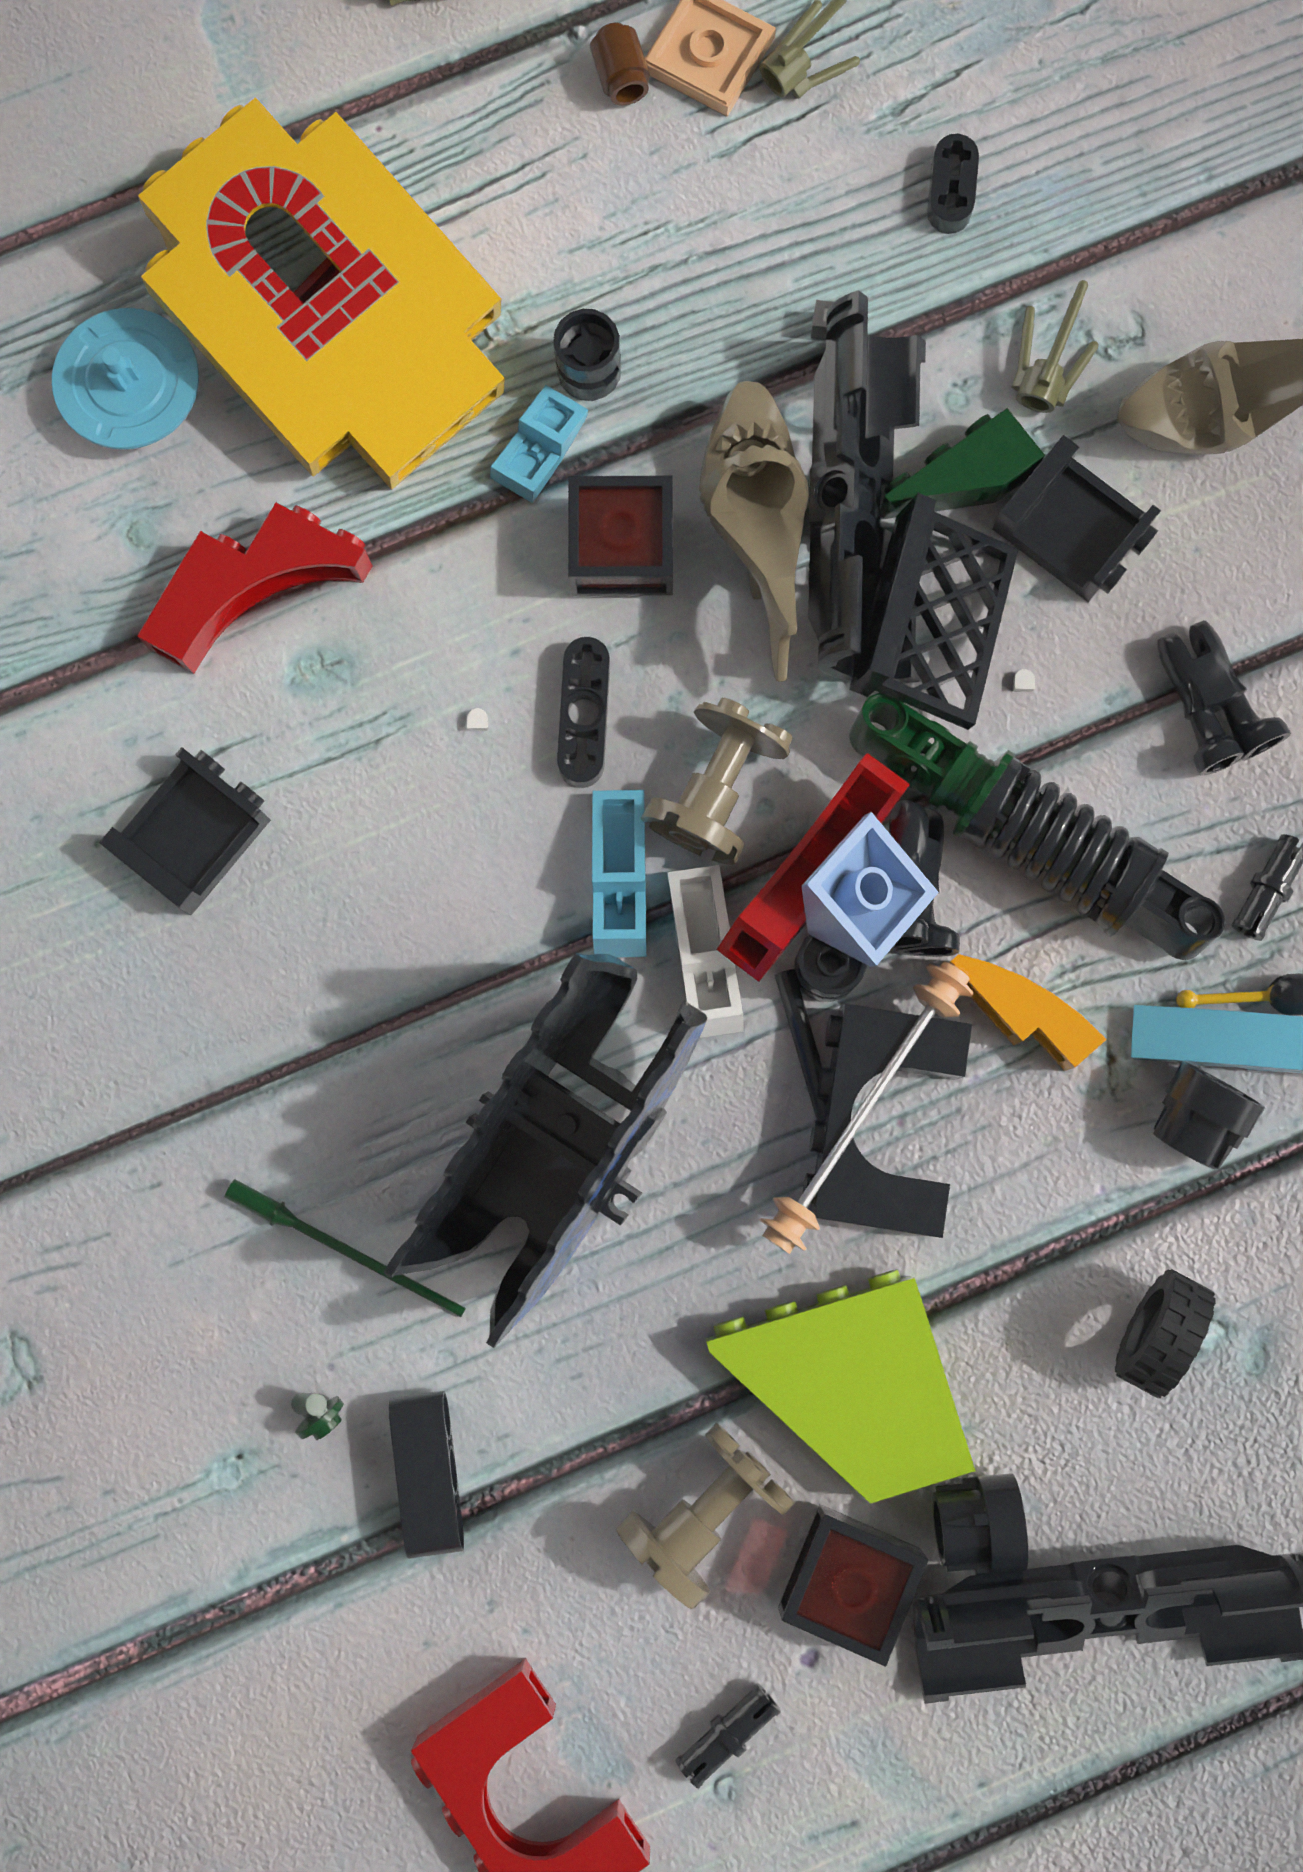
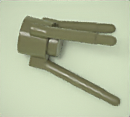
M815 0L776 49L760 63L759 70L762 78L777 96L785 97L789 92H792L799 99L811 88L835 78L860 64V58L854 56L807 77V70L811 67V61L803 47L847 0H832L813 20L822 7L821 1Z
M1081 280L1077 285L1048 358L1037 359L1034 366H1029L1035 308L1030 305L1025 309L1018 368L1011 388L1018 391L1016 400L1030 410L1051 413L1056 406L1063 407L1070 389L1099 347L1098 342H1090L1066 377L1063 378L1064 369L1058 362L1088 288V282L1085 280Z

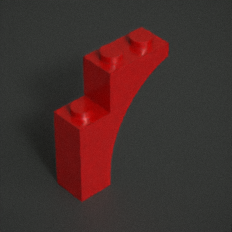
M275 502L248 550L224 534H219L218 538L215 539L200 531L137 637L150 651L195 674L202 660L224 630L256 603L290 587L310 582L333 580L363 583L373 565L364 549L365 543L357 536L343 529H338L335 534L320 526L321 520L307 509L295 505L290 510Z
M867 753L790 855L738 916L716 950L760 982L807 924L802 885L865 814L872 812L882 824L910 784Z

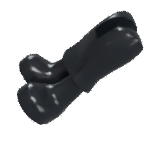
M1206 620L1197 622L1189 628V638L1197 656L1196 659H1192L1186 645L1178 634L1172 633L1157 640L1160 661L1181 698L1184 718L1190 720L1195 733L1198 750L1194 755V763L1200 776L1222 771L1235 764L1240 758L1242 761L1251 759L1273 748L1291 735L1287 724L1280 717L1260 718L1254 712L1244 695L1247 688L1237 678L1221 638ZM1223 710L1233 738L1223 730L1215 715L1216 712Z
M901 800L892 809L889 820V834L940 893L939 871L944 845L943 816L937 811L924 809V807L913 801ZM933 899L891 949L896 948L897 953L912 956H952L959 953L960 937L951 928L938 925L935 922Z

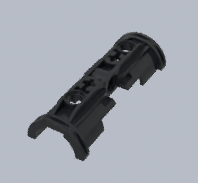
M859 290L836 300L829 307L826 315V350L814 376L813 442L809 506L808 619L818 639V668L830 676L849 681L852 680L858 654L861 653V643L892 534L880 526L881 484L888 485L893 481L894 429L919 426L920 364L926 362V341L918 334L894 338L868 335V297ZM915 617L909 620L908 629L916 642ZM903 646L901 649V653L905 652ZM910 659L897 664L893 680L900 683L919 682L920 678Z
M1229 1545L1143 1556L1132 1555L1080 1561L1065 1565L1031 1568L1026 1571L970 1575L942 1594L914 1597V1636L924 1704L949 1701V1696L1026 1688L1021 1658L1083 1651L1085 1639L1135 1634L1137 1644L1199 1637L1206 1667L1280 1658L1281 1662L1303 1660V1627L1299 1607H1303V1552L1270 1555L1241 1545ZM1096 1593H1112L1119 1598L1120 1602H1104L1097 1597Z

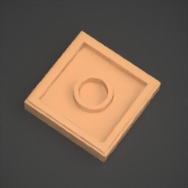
M680 0L646 55V64L651 77L728 117L775 39L776 28L724 0Z

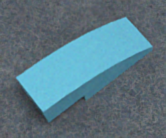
M644 790L593 791L592 887L594 954H610L615 957H647L645 822L641 820L645 811Z

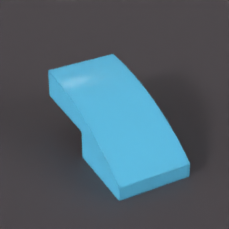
M545 385L519 419L518 432L492 464L490 478L533 503L573 443L588 416V409Z

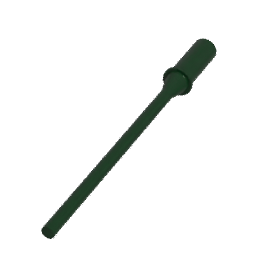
M236 1179L229 1185L224 1198L269 1221L271 1226L276 1224L294 1228L459 1317H462L465 1307L403 1274L395 1275L392 1278L384 1274L386 1265L298 1219L285 1206V1202L279 1203Z

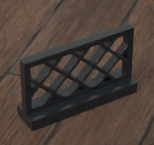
M918 492L896 516L861 643V653L858 654L849 690L867 698L874 691H877L969 730L976 724L1019 549L935 512L934 508L937 500ZM933 530L947 536L956 553L941 558L931 541ZM983 552L999 559L1000 564L997 574L986 578L974 555ZM961 560L973 584L958 590L945 566ZM933 572L945 596L929 602L919 582L921 576ZM975 592L979 593L988 609L986 618L975 622L963 600V597ZM950 603L962 628L947 634L934 609ZM921 615L934 640L918 646L908 629V623L910 619ZM965 635L968 636L977 653L975 662L966 666L963 665L951 642ZM902 646L905 650L903 653H901ZM939 647L952 672L935 679L922 654ZM910 659L923 684L912 688L893 680L897 664ZM956 679L966 697L964 708L961 709L948 703L940 685Z

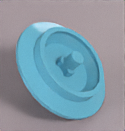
M119 308L94 315L78 325L61 345L52 370L53 396L62 417L84 439L111 449L141 448L156 443L168 436L180 426L191 411L199 387L197 358L186 336L168 319L151 311L136 308Z

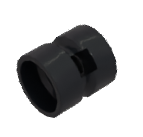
M579 309L570 312L560 320L554 331L553 347L560 384L569 395L579 400L595 401L604 398L616 388L621 377L620 335L616 324L608 315L596 309Z
M811 935L804 939L794 960V974L800 989L808 997L819 1002H834L845 998L861 982L867 969L865 963Z

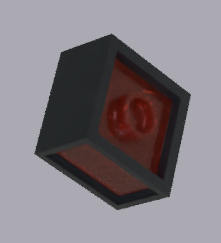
M673 475L568 476V579L571 596L673 595Z
M819 1504L778 1605L781 1620L886 1667L929 1559L921 1548Z

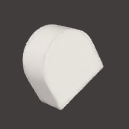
M1027 669L1019 670L1013 678V692H1034V674Z
M475 708L468 713V731H488V716L484 710Z

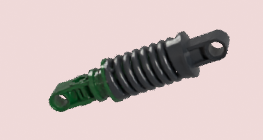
M882 693L870 696L863 704L849 733L850 743L858 754L863 757L867 753L909 783L910 788L916 789L929 797L931 805L936 808L940 805L945 806V809L954 812L953 814L958 817L953 834L958 838L962 836L979 848L988 846L994 840L990 853L996 859L1003 858L1011 849L1012 852L1007 859L1008 867L1018 870L1028 860L1029 863L1024 870L1025 878L1035 881L1045 871L1046 875L1041 881V887L1047 892L1054 891L1058 884L1062 882L1064 885L1058 893V898L1063 903L1071 902L1077 893L1082 895L1076 905L1077 911L1082 915L1089 914L1088 917L1104 928V933L1113 936L1126 925L1165 950L1170 956L1179 960H1189L1196 957L1222 934L1225 928V916L1220 906L1212 899L1204 897L1163 870L1169 855L1167 851L1162 848L1157 849L1140 837L1129 838L1128 829L1123 826L1112 828V821L1106 815H1098L1094 818L1095 811L1092 806L1081 804L1077 807V798L1072 793H1064L1060 796V787L1055 782H1047L1040 788L1041 774L1036 770H1030L1031 768L1014 757L1015 754L1010 750L1006 751L995 761L987 759L985 755L978 753L977 748L979 746L969 741L966 744L952 735L943 725L929 720L903 702ZM871 722L880 724L886 730L876 728ZM930 738H934L933 744L928 742ZM915 766L917 768L916 771H912L911 767ZM1100 899L1106 901L1102 908L1097 905ZM1186 923L1190 924L1196 930L1197 934L1192 932L1188 928Z

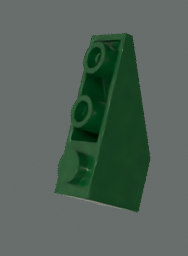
M1008 408L994 418L986 414L976 420L965 431L964 435L966 438L953 447L949 443H945L934 450L924 461L926 466L917 473L910 476L908 472H905L890 482L884 489L885 496L881 505L880 516L883 519L896 518L918 492L937 500L934 508L935 512L996 503L1023 484L1042 462L1045 454Z

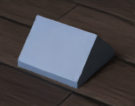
M872 812L863 816L802 885L808 934L870 967L877 966L939 893Z

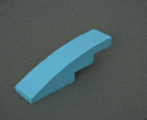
M1134 1005L1131 1058L1134 1060L1168 1062L1185 1061L1192 1065L1238 1067L1256 1071L1303 1073V1017L1241 1011Z

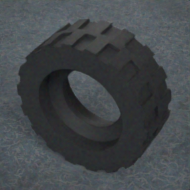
M1168 1269L1163 1275H1160L1155 1283L1150 1286L1142 1301H1140L1127 1326L1124 1337H1122L1115 1360L1116 1376L1156 1398L1161 1399V1396H1167L1179 1384L1181 1378L1185 1376L1191 1363L1200 1351L1203 1340L1206 1338L1216 1304L1214 1291L1173 1269Z

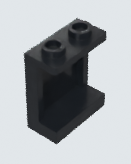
M1063 435L1001 510L992 530L1089 603L1099 589L1109 594L1128 570L1120 563L1131 550L1139 556L1158 532L1151 524L1161 510L1152 505L1147 512L1142 511L1077 462L1074 457L1080 447Z
M181 747L175 754L180 759V763L122 832L111 827L99 844L177 907L192 915L271 819L259 809L265 801L241 781L235 788L231 787L220 778L226 769L204 751L200 750L194 757Z

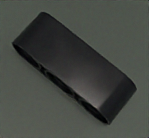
M445 1391L390 1398L389 1423L406 1556L408 1559L461 1552L464 1550V1529Z

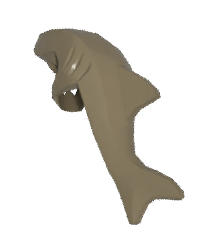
M1303 339L1235 343L1231 341H1215L1204 344L1146 377L1121 400L1116 420L1128 436L1154 450L1195 455L1221 454L1235 450L1249 443L1303 405Z
M744 381L738 383L728 394L712 428L701 469L699 484L700 500L704 504V510L707 516L710 517V523L746 565L753 599H761L763 597L768 619L774 678L778 682H783L787 680L790 638L797 633L795 571L805 510L809 497L808 482L799 461L795 457L788 428L774 398L760 383Z

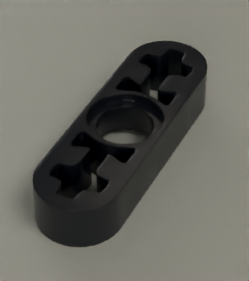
M580 637L573 640L567 646L563 657L557 764L564 781L577 788H586L595 784L601 778L605 766L610 657L606 646L600 640L593 637ZM583 652H593L594 660L601 662V665L592 666L590 678L591 687L601 685L600 691L590 687H581V668L579 664L573 663V661L582 660ZM571 684L579 686L577 688L570 689ZM587 699L597 705L599 714L593 723L578 725L571 720L569 716L570 708L578 700ZM567 734L587 738L586 752L588 760L596 762L595 765L586 766L585 774H575L574 766L566 764L567 760L576 759L578 747L577 738L567 740ZM598 735V741L588 739L589 737Z

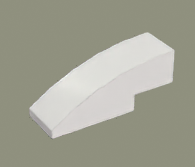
M719 865L667 872L686 1002L705 1013L708 1017L700 1038L744 1032L743 1010L735 964L716 950L730 929Z

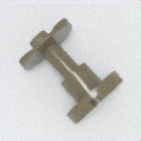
M721 698L717 706L703 702L694 710L696 718L703 725L722 737L704 774L692 773L678 803L652 797L646 806L641 820L650 823L649 828L668 841L701 856L703 851H707V849L714 850L716 852L712 861L732 866L736 864L745 845L741 838L724 827L739 798L738 793L732 789V786L750 751L773 759H785L790 753L789 745L793 737L789 732L778 726L766 723L763 727L748 719L749 710L731 699Z
M717 1422L705 1434V1437L729 1466L692 1505L682 1499L656 1527L638 1513L631 1511L616 1528L621 1540L641 1564L646 1562L655 1572L653 1577L678 1601L690 1609L695 1608L710 1594V1589L694 1568L721 1541V1537L715 1529L754 1489L769 1505L782 1515H785L795 1504L794 1500L773 1479L767 1484L764 1483L771 1474L749 1451L743 1453L741 1450L737 1453L734 1452L740 1445Z

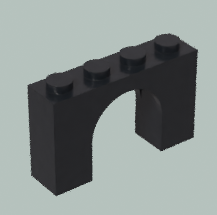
M845 1003L838 1009V1016H829L825 1034V1046L833 1047L830 1068H821L817 1089V1099L826 1100L823 1121L814 1120L812 1125L809 1151L817 1153L815 1173H806L802 1194L850 1123L852 1107L858 1093L870 1079L883 1073L920 1015ZM931 1018L897 1071L952 1080L965 1077L972 1024ZM852 1138L808 1206H810L809 1210L818 1219L943 1238L950 1184L886 1173L865 1159L859 1151L854 1138Z

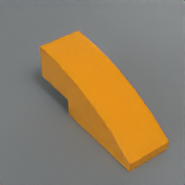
M958 954L949 962L968 975L970 980L966 985L973 991V995L970 998L1013 1046L1024 1041L1029 1035H1032L1064 1071L1077 1067L1107 1040L1079 1012L1052 992L1022 975L990 962Z

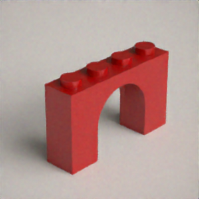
M526 1658L417 1736L411 1749V1753L414 1756L411 1759L412 1768L420 1782L427 1789L434 1786L445 1803L442 1807V1812L451 1830L458 1837L465 1834L475 1849L476 1854L473 1855V1859L479 1872H640L650 1865V1845L619 1799L574 1832L563 1838L548 1842L531 1841L519 1837L508 1830L496 1816L488 1794V1775L491 1769L505 1753L554 1718L556 1709L555 1701Z

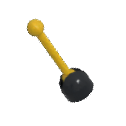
M1303 973L1286 974L1277 977L1270 984L1267 991L1195 994L1191 990H1182L1176 997V1003L1181 1008H1195L1196 1005L1269 1001L1270 1005L1279 1013L1299 1016L1303 1015Z

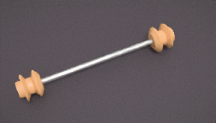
M943 961L939 967L932 964L926 966L927 971L932 977L928 985L915 984L913 986L918 1001L925 1009L798 1202L790 1197H774L773 1201L779 1210L773 1219H759L760 1222L767 1226L762 1236L788 1254L791 1253L795 1246L803 1251L806 1250L800 1239L806 1229H820L815 1214L807 1209L808 1205L934 1013L941 1017H958L960 1012L954 1003L959 995L967 997L973 995V991L966 985L970 978L954 965Z

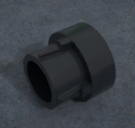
M1182 1061L1165 1090L1167 1095L1162 1102L1165 1106L1153 1128L1155 1129L1153 1134L1170 1147L1211 1169H1219L1233 1148L1238 1149L1244 1137L1248 1138L1263 1113L1265 1106L1208 1072Z
M1013 1473L962 1478V1483L935 1486L936 1492H933L932 1497L934 1530L939 1558L942 1566H947V1572L975 1570V1575L1027 1570L1028 1535L1020 1489Z

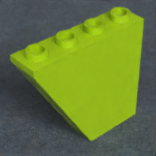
M898 1269L867 1278L870 1288L849 1294L847 1285L817 1293L818 1303L798 1309L796 1302L791 1301L765 1309L767 1319L746 1325L744 1317H738L714 1325L715 1335L705 1338L709 1353L870 1504L976 1471L914 1277L906 1276L901 1278Z

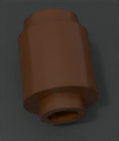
M618 22L609 23L601 27L590 43V51L603 92L611 98L615 105L625 106L636 103L648 93V81L650 79V73L637 32L633 27Z

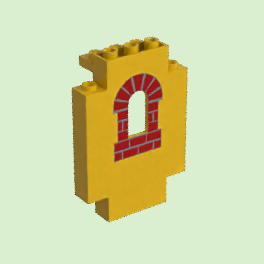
M255 97L244 107L242 105L233 107L223 117L217 130L206 139L200 137L191 142L183 151L180 161L168 171L160 170L154 173L145 182L143 192L138 195L146 216L159 229L167 247V250L157 253L148 262L145 269L146 272L141 275L149 295L312 477L317 475L352 445L392 490L504 393L505 378L472 342L475 337L501 316V297L337 112L325 121L319 119L310 124L301 135L300 142L297 144ZM275 207L287 212L340 271L336 277L304 304L257 253L246 238L245 229L249 218L262 208Z

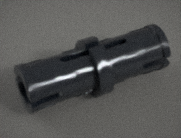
M1281 834L1278 844L1263 871L1255 873L1250 881L1253 889L1237 918L1231 924L1236 931L1241 932L1243 928H1246L1247 930L1244 933L1246 937L1258 941L1263 940L1265 932L1281 903L1288 902L1294 892L1290 886L1303 865V843L1300 848L1296 847L1300 839L1291 835Z
M759 1683L725 1716L717 1714L710 1721L712 1728L683 1755H679L675 1759L684 1776L687 1778L691 1775L690 1783L697 1789L732 1755L739 1758L747 1750L745 1743L775 1715L778 1716L781 1713L777 1703L770 1695H765L766 1690Z

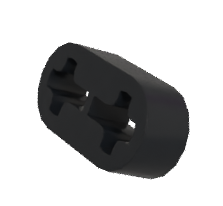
M959 133L949 134L939 141L931 164L927 207L928 220L932 227L946 234L957 233L969 224L976 199L979 164L978 147L971 138ZM950 154L959 155L961 166L958 175H950ZM948 192L956 193L955 206L957 212L954 215L947 214L945 202Z

